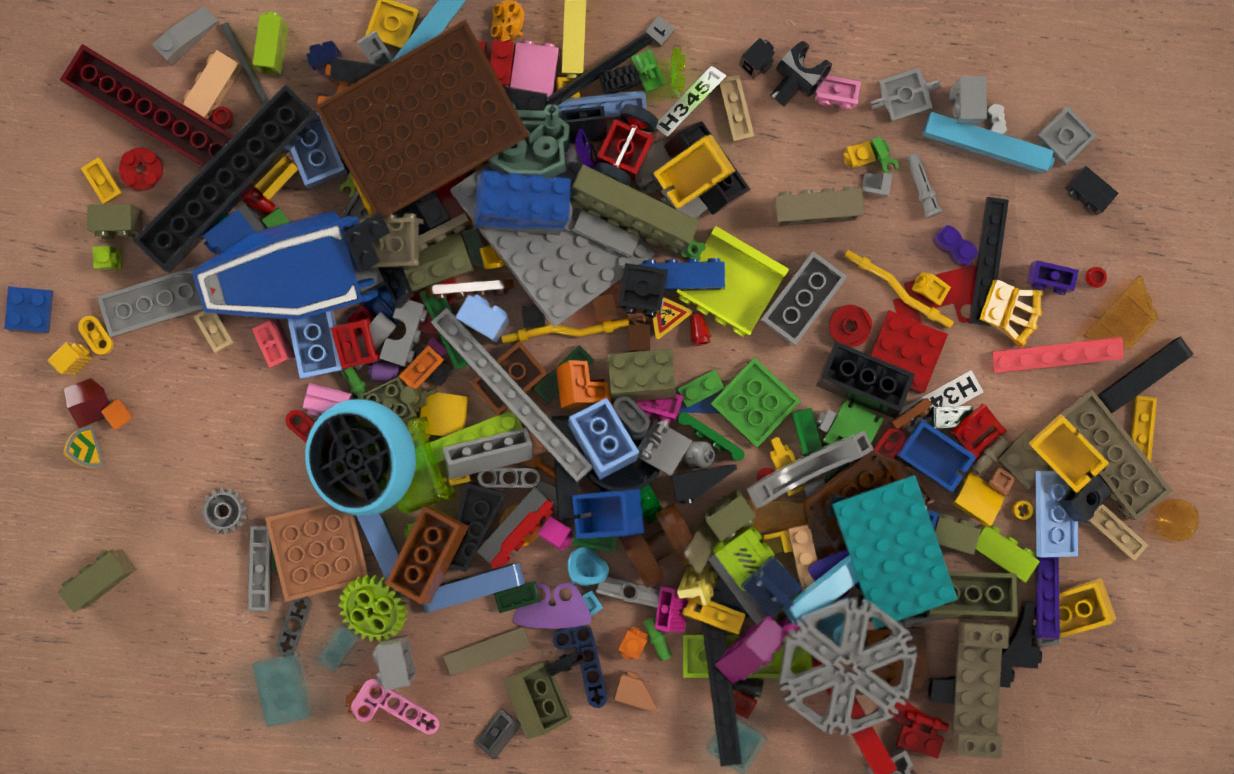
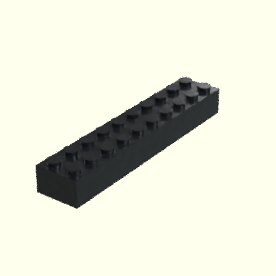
M285 84L133 241L160 268L171 273L204 239L203 235L219 224L321 118Z

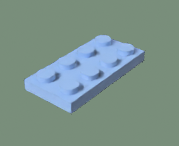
M1036 471V557L1078 556V521H1073L1059 504V501L1071 487L1056 471Z

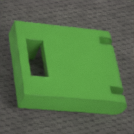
M845 399L822 443L829 445L834 443L838 436L846 438L863 430L871 443L884 418L880 416L874 422L877 414L856 402H853L849 408L850 400Z

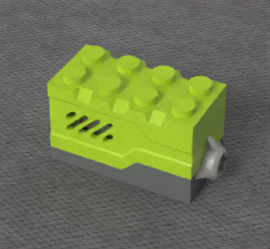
M751 524L746 528L743 526L736 531L737 534L729 540H718L708 560L755 624H758L769 615L745 591L741 584L775 554L764 541L762 543L759 541L762 539V536ZM782 608L772 617L775 622L779 618V613L783 611Z

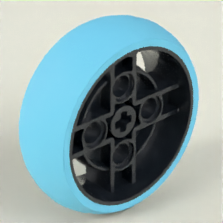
M352 399L332 406L318 418L307 439L305 460L311 483L318 494L329 505L341 512L356 516H367L386 511L404 496L413 480L416 467V453L410 432L397 414L377 402ZM356 416L367 420L377 430L368 426H360ZM390 470L389 478L387 480L386 476ZM347 487L360 489L364 498L354 494Z

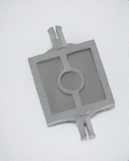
M920 68L878 81L881 98L870 101V106L872 110L884 106L888 111L891 122L932 109L929 98L930 91L941 88V83L939 79L927 83L922 77Z

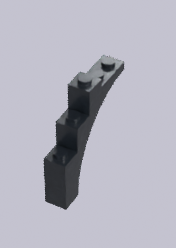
M1021 602L1018 620L1012 634L1008 638V648H1002L1000 687L1010 688L1011 682H1014L1015 672L1012 666L1038 669V663L1042 662L1040 647L1032 645V641L1035 640L1036 631L1033 628V622L1036 620V607L1033 602ZM955 676L929 677L927 699L931 702L954 704Z

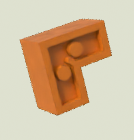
M569 360L556 368L561 409H586L606 398L611 403L608 382H590L588 361Z

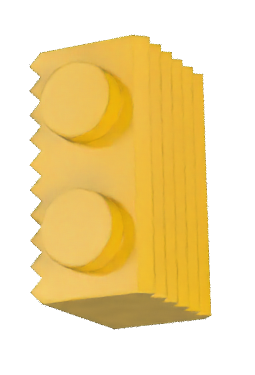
M65 342L48 359V362L60 374L76 375V372H79V369H83V366H86V363H89L92 357L89 355L90 350L82 343L79 345L75 342Z

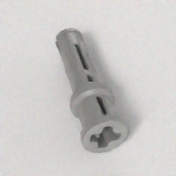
M919 153L906 157L919 192L918 200L922 202L926 213L924 215L925 219L942 213L943 210L939 208L935 197L937 194L931 189Z

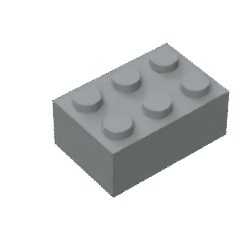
M405 635L383 640L375 647L373 660L379 666L380 673H377V680L379 686H383V691L410 686L417 675L409 636Z

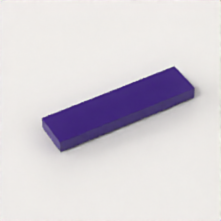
M1035 556L1040 561L1036 567V638L1058 640L1060 638L1059 557Z

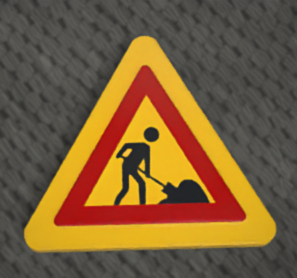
M664 298L662 315L657 314L656 318H652L655 339H660L692 314V310Z

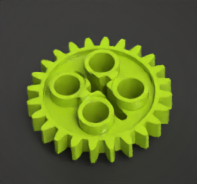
M368 574L363 579L359 576L345 587L344 593L340 596L342 601L338 606L343 609L339 614L346 615L343 623H350L347 629L354 628V635H357L359 632L362 633L363 640L366 636H369L370 642L375 637L378 642H381L383 638L389 640L391 636H395L402 629L403 624L407 620L405 616L408 610L403 609L407 602L401 601L404 594L398 595L397 590L385 584V577L378 581L376 575L371 580Z

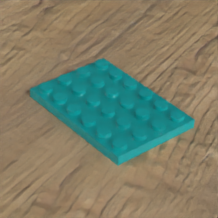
M915 475L832 504L868 606L869 601H871L895 621H899L958 599ZM871 617L874 628L877 629L886 625L877 617Z

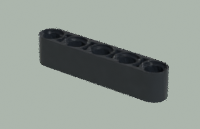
M1180 336L1104 389L1097 396L1107 409L1113 413L1185 362L1194 353Z
M572 415L552 416V423L576 448L575 437L568 427L569 417ZM554 457L558 520L578 519L580 514L574 515L572 495L579 494L578 482Z

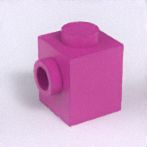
M550 516L538 533L542 540L561 552L564 548H568L574 539L572 537L574 534L570 528Z

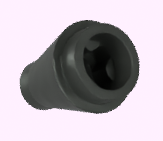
M746 678L744 681L740 679L734 684L732 683V690H736L754 699L755 697L761 698L764 681L759 680V678Z

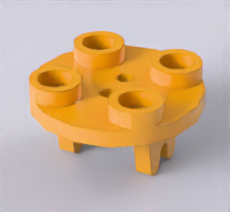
M506 0L501 4L497 3L492 10L491 36L505 42L512 41L516 37H522V32L520 31L523 26L525 13L522 6L515 0Z

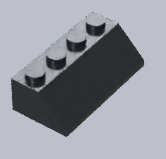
M703 121L679 132L663 147L668 152V155L674 159L703 137L712 134ZM731 161L730 163L735 172L699 196L712 216L751 190Z
M835 341L816 386L895 419L902 411L915 374Z

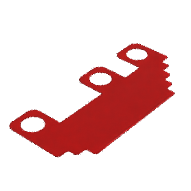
M974 265L935 274V276L951 287L941 305L933 303L921 293L914 292L912 287L915 284V280L904 283L905 291L910 297L930 308L954 304L958 320L961 323L969 322V318L962 316L961 307L965 304L971 305L976 270ZM901 298L893 300L897 314L922 323L918 310L905 304Z

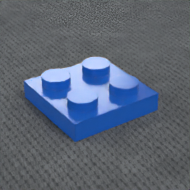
M8 286L4 329L49 333L53 291Z

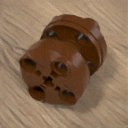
M674 503L655 513L663 530L646 539L642 533L618 536L646 588L657 584L665 578L658 561L670 554L677 552L684 566L691 565L684 553L691 543L693 536Z

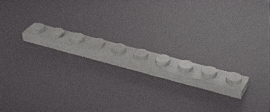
M448 308L431 321L435 328L577 482L593 468Z

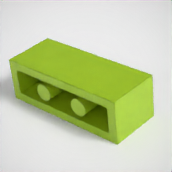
M982 524L979 528L981 532L975 551L1008 573L1016 574L1017 579L1026 583L1040 562L1035 558L1036 554L1026 547L1024 550L1018 547L1017 544L1019 542L1012 537L1007 536L1005 538L1000 535L1001 530L994 525L987 528Z

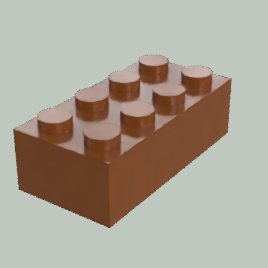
M423 506L385 584L420 604H430L469 526L433 506Z

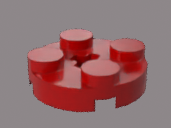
M134 148L122 155L119 164V174L127 186L138 191H147L155 187L154 185L161 180L163 176V163L149 149ZM139 164L146 167L143 175H139V172L136 171Z
M842 306L833 313L829 320L831 337L834 341L849 347L863 344L871 333V317L865 309L858 306ZM847 320L851 323H856L853 332L845 329Z

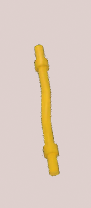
M850 250L846 251L845 258L857 264V267L863 271L868 270L887 281L905 304L927 315V319L933 322L937 321L949 329L954 323L953 320L940 314L938 309L930 308L910 297L892 274L871 263V260L867 257H860Z
M628 318L612 322L611 320L602 321L603 324L581 329L559 325L555 328L552 325L529 330L524 328L517 330L518 332L503 335L501 338L503 344L518 340L521 342L528 341V338L549 333L583 337L601 332L606 334L614 332V329L627 327L629 320Z

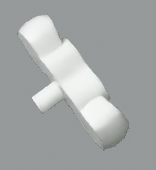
M993 104L987 108V113L991 116L990 123L992 126L990 130L1004 134L1007 131L1006 121L1004 120V107L999 104Z

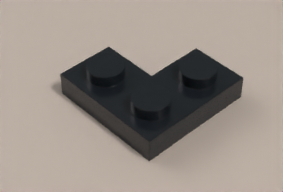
M380 213L374 214L341 233L354 263L361 273L380 263L372 243L390 233Z

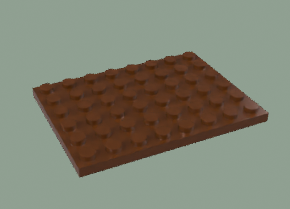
M466 20L314 106L374 214H382L384 219L530 137Z

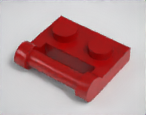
M369 318L331 327L342 369L380 360L370 332L369 325L371 323ZM356 328H361L368 356H362L355 331Z
M982 403L951 432L964 449L976 456V460L980 456V452L999 435H1004L1007 430L1000 424L989 408ZM993 426L994 429L976 446L973 447L971 445L986 430Z

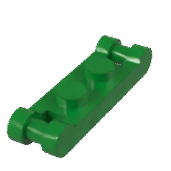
M681 413L678 415L677 420L679 424L690 425L695 429L694 434L703 440L705 437H708L713 441L711 443L712 446L720 451L723 448L730 452L733 460L740 461L744 458V451L690 414Z

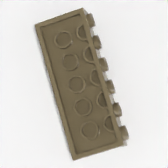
M403 214V218H396V215H390L385 218L384 221L390 233L372 243L380 263L371 268L418 266V224H423V219L416 218V214ZM355 225L344 226L343 230L346 231ZM351 256L353 268L356 269L357 267H356V265H355V263H354V260H353V258H352V256Z
M1093 390L1087 392L1061 413L1109 462L1098 475L1112 491L1108 498L1112 502L1116 501L1120 506V513L1126 519L1137 520L1173 491Z

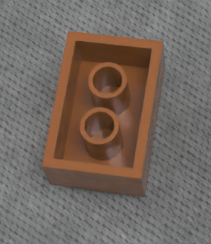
M521 341L496 360L525 393L548 375ZM479 375L470 382L497 415L502 414L509 408Z

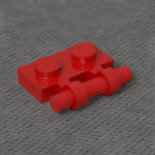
M907 711L905 719L912 721L911 726L902 724L896 745L938 759L945 738L937 735V732L939 730L947 732L949 724L942 722L940 718L934 717L932 719L923 716V713L918 711L915 713ZM919 725L929 726V732L918 729Z

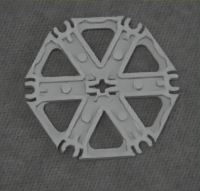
M846 598L801 616V619L806 621L807 624L804 625L801 620H797V624L801 627L798 632L791 628L789 629L794 638L788 634L786 635L778 680L781 691L789 689L790 692L783 695L786 703L825 733L826 728L829 734H832L835 727H840V735L843 736L845 733L850 735L894 717L888 710L890 709L893 713L898 714V710L894 707L895 703L906 704L901 696L907 700L909 698L917 656L916 646L914 644L906 645V642L912 639L910 632L871 601H869L868 606L866 599H863L862 605L856 607L855 598L851 600ZM837 612L844 614L839 646L815 627L818 620ZM870 617H877L892 629V634L889 638L863 648L868 619ZM797 646L803 647L824 663L799 674L790 672L793 650ZM899 659L904 661L901 680L896 686H891L871 671ZM842 663L847 665L851 663L854 672L848 669L844 671ZM832 687L826 714L818 715L802 702V698ZM857 688L877 703L878 709L861 718L852 719L851 712Z

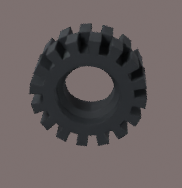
M635 65L618 67L599 76L604 94L619 93L640 84Z

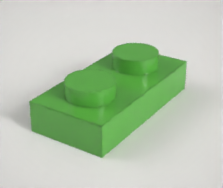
M713 370L677 390L683 396V401L688 408L721 391L725 387L716 370Z

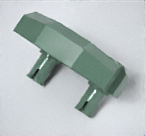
M550 104L545 107V111L516 110L530 137L489 159L490 168L505 175L511 173L528 177L537 175L550 179L565 172L564 154L569 150L570 130L569 125L559 117L558 107L553 104L552 110Z

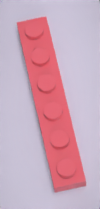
M1122 337L992 351L994 373L1124 359Z

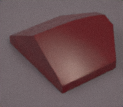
M90 378L64 388L67 408L78 428L105 419L101 410L108 405V398L104 388L96 383L95 380Z

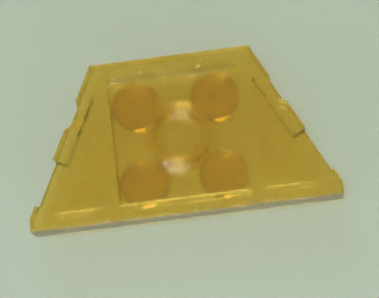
M1141 275L1126 288L1083 335L1085 338L1095 340L1122 337L1123 349L1130 350L1159 319L1156 310L1152 307L1150 294H1147L1143 283L1144 279Z

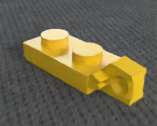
M779 437L769 440L773 451L769 452L770 458L776 470L796 461L792 450L789 449L787 444L783 446ZM804 482L787 491V496L802 491V485L807 483Z

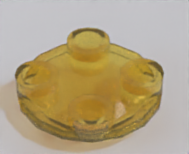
M1172 499L1159 507L1156 513V525L1158 531L1165 538L1171 541H1183L1190 539L1196 532L1199 522L1198 510L1191 503L1183 499Z

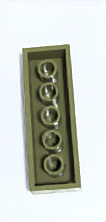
M582 165L570 186V202L572 207L582 208L597 218L601 217L616 227L620 226L633 235L645 238L646 242L651 245H659L665 248V251L670 254L679 255L691 243L700 222L585 165Z

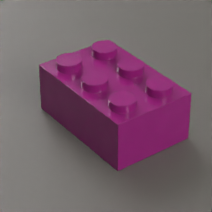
M767 616L739 636L715 666L733 684L740 679L744 681L751 673H756L761 666L765 667L773 659L771 654L781 649L784 645L783 639L787 633L770 616Z

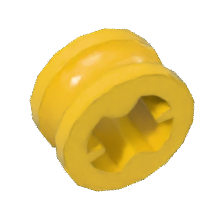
M1018 500L1012 505V513L1016 518L1026 520L1031 517L1033 507L1027 501ZM1023 504H1025V509L1027 510V513H1022V516H1020V511L1018 510V507H1023Z

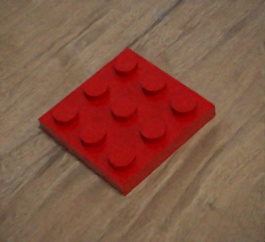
M888 310L870 355L914 373L910 388L925 393L948 334Z

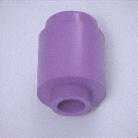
M378 360L373 362V364H369L368 376H371L372 381L387 383L400 375V365Z

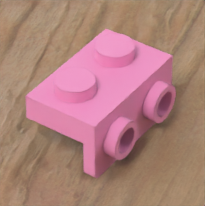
M828 75L815 92L814 100L819 101L818 104L831 106V104H836L841 109L852 110V108H856L858 105L861 82Z

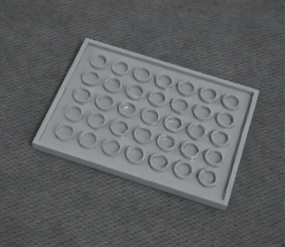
M569 143V150L564 154L566 171L555 177L570 178L571 186L574 177L583 163ZM490 163L450 190L473 222L475 186L483 171L496 172L490 168ZM572 207L571 219H569L560 235L479 229L554 328L623 278L625 263L639 265L643 264L644 260H649L653 257L654 253L641 237L639 238L633 255L629 258L572 231L580 212L583 210L588 213V211L582 208Z

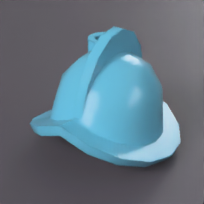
M580 547L574 549L568 559V572L572 580L571 583L574 586L579 584L589 587L591 584H598L604 581L609 574L607 562L601 559L597 552L591 548Z

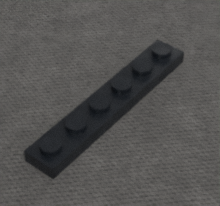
M986 198L968 322L970 324L991 326L979 319L993 280H998L1009 200Z

